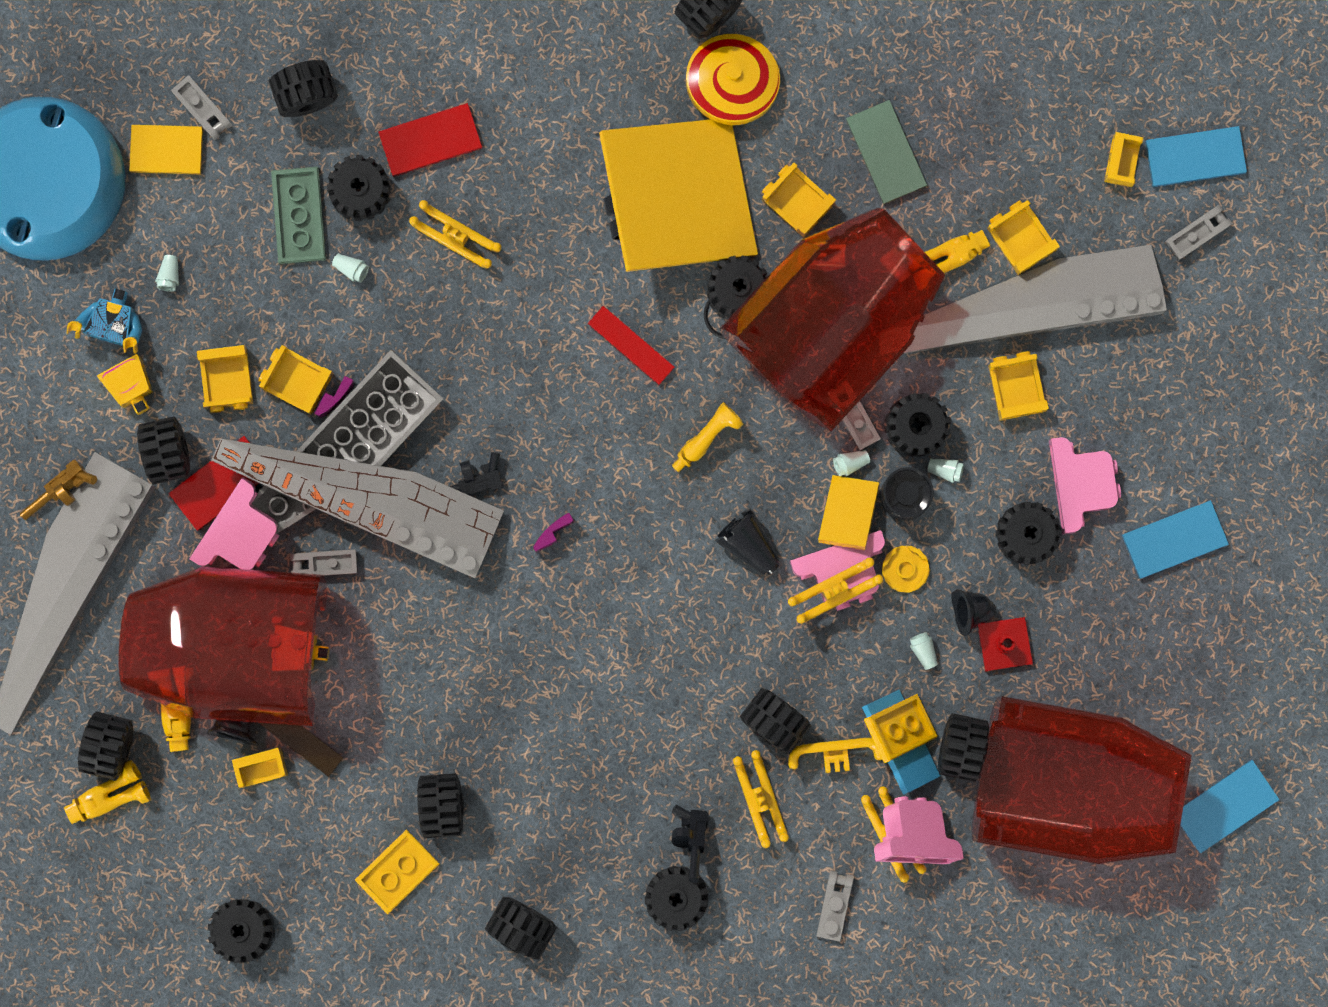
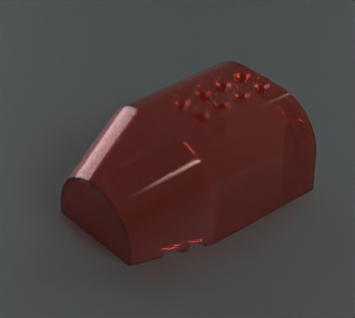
M877 207L800 240L719 330L728 343L774 390L808 419L832 432L913 343L915 329L919 322H923L925 318L923 313L929 301H933L945 274L885 209Z
M202 566L130 593L122 615L119 638V677L123 690L150 701L153 700L161 703L167 708H173L192 718L313 726L315 700L311 692V662L318 606L320 611H325L327 584L324 575Z
M1003 696L997 697L989 720L987 755L978 780L972 821V841L1095 864L1176 853L1192 755L1137 727L1124 718Z

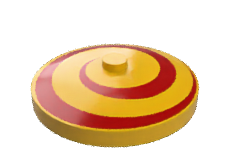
M740 34L718 35L702 43L691 56L686 71V89L693 105L707 118L726 125L747 124L763 116L775 102L780 86L779 68L771 52L757 40Z

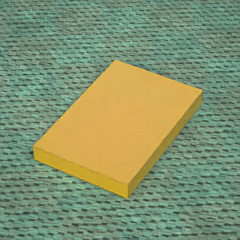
M131 125L129 171L131 173L201 174L203 127Z
M832 475L818 542L866 550L880 487L879 482Z
M918 694L864 719L884 763L938 737Z
M406 829L355 881L388 915L440 863Z

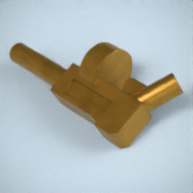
M72 460L66 465L65 470L61 471L43 486L46 492L20 512V516L26 521L52 498L55 501L60 499L66 506H69L75 501L74 496L69 490L74 486L78 488L84 482L94 485L97 482V476L87 473L80 463Z

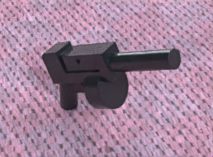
M491 452L489 463L480 466L484 473L474 475L469 460L461 462L460 467L464 479L458 480V484L449 487L468 495L489 488L491 490L501 488L502 480L498 470L500 453Z
M675 805L672 813L682 818V827L672 831L671 842L674 846L688 848V852H691L689 881L696 883L699 881L700 853H704L705 830L708 826L709 813L701 810H691L689 812Z

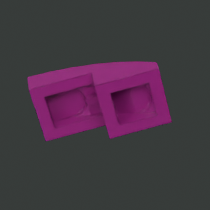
M344 376L335 396L333 397L325 393L314 414L322 418L338 407L355 385L354 380Z
M570 513L560 517L541 534L533 546L536 553L557 542L553 533L574 523Z

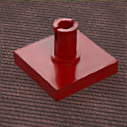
M1025 617L977 625L985 671L1033 664Z

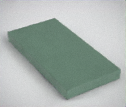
M890 100L846 118V122L883 205L927 187Z
M319 167L272 170L278 264L325 261L326 252Z

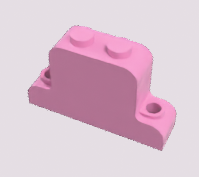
M1063 437L1053 438L1049 440L1062 535L1071 534L1085 525L1083 513L1110 509L1116 505L1118 498H1121L1120 484H1116L1114 475L1118 474L1117 462L1112 460L1111 455L1105 451L1075 454L1073 443Z
M245 477L240 480L190 557L191 561L201 566L212 565L219 555L241 570H250L254 565L260 567L267 556L263 554L267 546L273 547L280 535L276 534L278 530L276 520L252 505L258 493L251 481Z
M880 530L869 534L866 550L835 545L791 560L790 565L793 573L801 577V580L814 576L818 584L869 557L883 553L884 537ZM872 566L845 580L848 588L851 589L876 576L874 567ZM879 585L836 607L837 611L851 607L849 602L857 599L859 603L872 600V594L878 590ZM820 593L823 602H825L826 600H825L823 594Z
M904 796L895 798L894 804L884 808L883 818L886 837H883V842L878 843L874 848L876 862L950 864L964 859L960 843L946 837L942 809L937 802L927 801V798L924 797L909 800V797Z

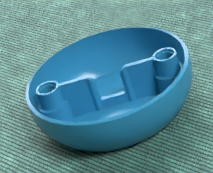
M40 96L29 97L0 107V248L10 254L31 260L61 259L86 249L95 243L112 225L123 201L126 181L125 165L116 140L99 118L83 107L64 99ZM61 115H62V116L64 117V120H63V122L58 126L60 117H61ZM28 227L30 229L29 236L24 240Z

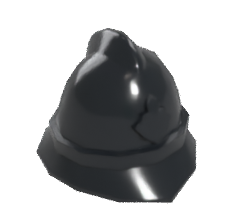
M956 589L951 593L956 624L960 634L963 636H968L977 625L989 621L996 614L995 604L983 594L972 593V591L965 592L960 589Z
M233 701L221 710L216 717L214 726L207 732L209 735L236 740L248 745H256L257 743L251 736L252 716L250 709L240 701Z

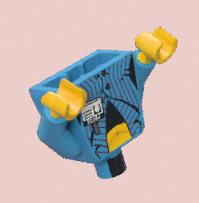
M114 289L111 301L100 298L98 302L92 303L75 321L68 323L66 334H69L70 331H76L75 338L78 339L81 336V330H83V333L87 336L123 346L125 353L128 348L133 347V352L136 354L138 352L137 344L142 334V327L135 310L125 305L128 292Z

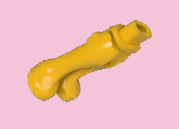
M980 230L974 234L969 232L968 235L955 237L925 252L908 251L904 253V257L912 272L919 270L938 258L948 257L943 262L915 274V280L920 290L926 293L932 288L933 282L937 277L968 263L977 255L982 254V250L990 247V244L984 232Z
M723 402L699 434L688 440L677 454L679 458L672 464L673 468L680 472L685 466L690 467L691 462L698 461L706 454L712 441L721 430L728 426L739 429L743 425L742 419Z
M194 668L172 670L177 697L176 707L172 703L171 671L148 672L150 681L157 684L159 689L161 720L164 733L168 736L165 739L169 741L170 752L189 750L188 739H191L189 735L191 715L188 701V682L194 675Z
M132 760L126 762L123 765V772L116 781L109 780L81 794L78 799H73L71 804L65 806L64 810L71 824L80 820L85 822L87 819L102 816L133 800H138L141 803L151 801L148 788H143V786H146L144 781L115 796L108 797L109 793L142 779L136 764Z

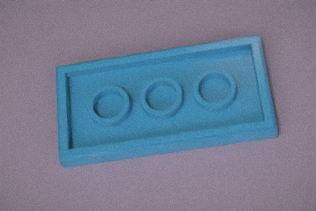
M1239 126L1145 141L1153 187L1247 173Z
M1211 500L1122 535L1139 579L1229 545Z
M897 690L862 708L866 717H870L903 701L904 698L900 690ZM925 744L888 762L903 795L940 777Z
M1250 760L1172 814L1197 851L1202 853L1279 801V798L1254 761Z

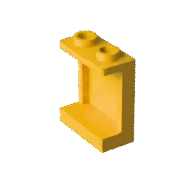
M793 163L791 166L785 165L778 173L780 178L774 184L770 182L763 189L762 201L804 238L834 206L836 199L831 194L827 195L797 168L798 165L796 163Z
M1021 200L1017 201L1009 207L1010 212L1004 216L999 213L989 220L991 224L987 227L988 232L1017 275L1025 272L1057 251L1060 247L1055 239H1051L1030 208L1031 203L1029 200L1024 203Z
M244 345L197 351L204 393L203 407L206 410L210 409V413L224 412V407L232 406L234 410H243L248 408V404H253L248 353Z
M281 345L280 349L276 348L270 357L272 363L268 370L264 369L258 380L261 382L259 387L312 415L334 373Z
M1030 351L1017 353V358L1007 359V356L993 358V362L988 365L1000 421L1042 413L1049 409L1042 390L1036 361L1038 359L1037 354L1031 355Z

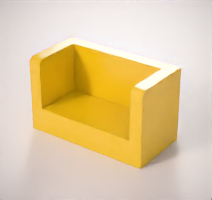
M1119 132L1113 135L1104 182L1132 187L1135 184L1136 179L1134 175L1143 137Z
M281 748L232 760L239 788L288 776Z

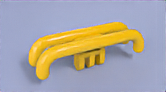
M422 200L419 202L421 210L445 224V226L443 227L442 234L420 221L417 217L412 216L409 222L415 229L480 267L488 269L492 266L490 259H485L464 246L468 239H471L486 249L498 253L502 249L500 243H495L434 208L427 201Z
M869 557L790 597L788 604L792 607L820 593L823 594L826 600L814 608L799 614L796 619L797 622L800 624L805 623L883 582L881 575H876L851 589L848 588L845 580L874 565L873 558Z
M857 738L796 746L789 754L788 766L790 769H797L799 765L798 759L802 754L823 752L826 773H831L830 763H834L835 772H840L839 762H844V770L850 771L848 749L864 747L872 749L876 760L883 759L873 738Z
M754 750L751 753V757L761 784L760 787L752 789L741 757L736 756L733 759V764L760 843L763 848H768L771 842L760 812L770 810L776 831L782 842L788 841L789 835L761 753L758 750Z
M885 786L880 787L878 793L884 806L894 804L888 789ZM863 795L861 797L863 807L880 842H883L882 838L886 837L885 825L882 824L870 796ZM891 862L900 881L903 883L908 882L909 875L902 863ZM913 863L919 874L926 872L927 869L924 863Z

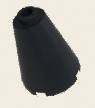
M747 509L741 513L743 518H738L737 520L734 518L717 535L719 538L715 539V541L760 574L767 573L770 575L779 567L778 561L780 558L755 513L751 509Z

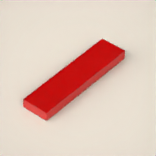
M604 306L588 322L590 327L658 385L675 368Z

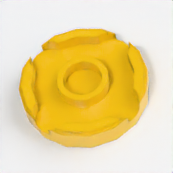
M905 545L892 549L882 563V574L885 582L898 592L910 593L918 590L926 583L929 576L927 557L920 549L913 546Z

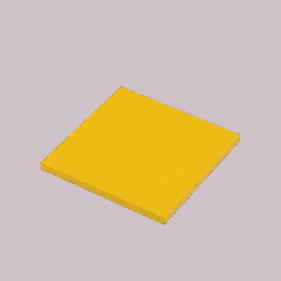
M701 120L602 130L599 132L626 272L728 260L731 256L741 258L742 255L748 257L758 255L733 125L721 124L713 120Z

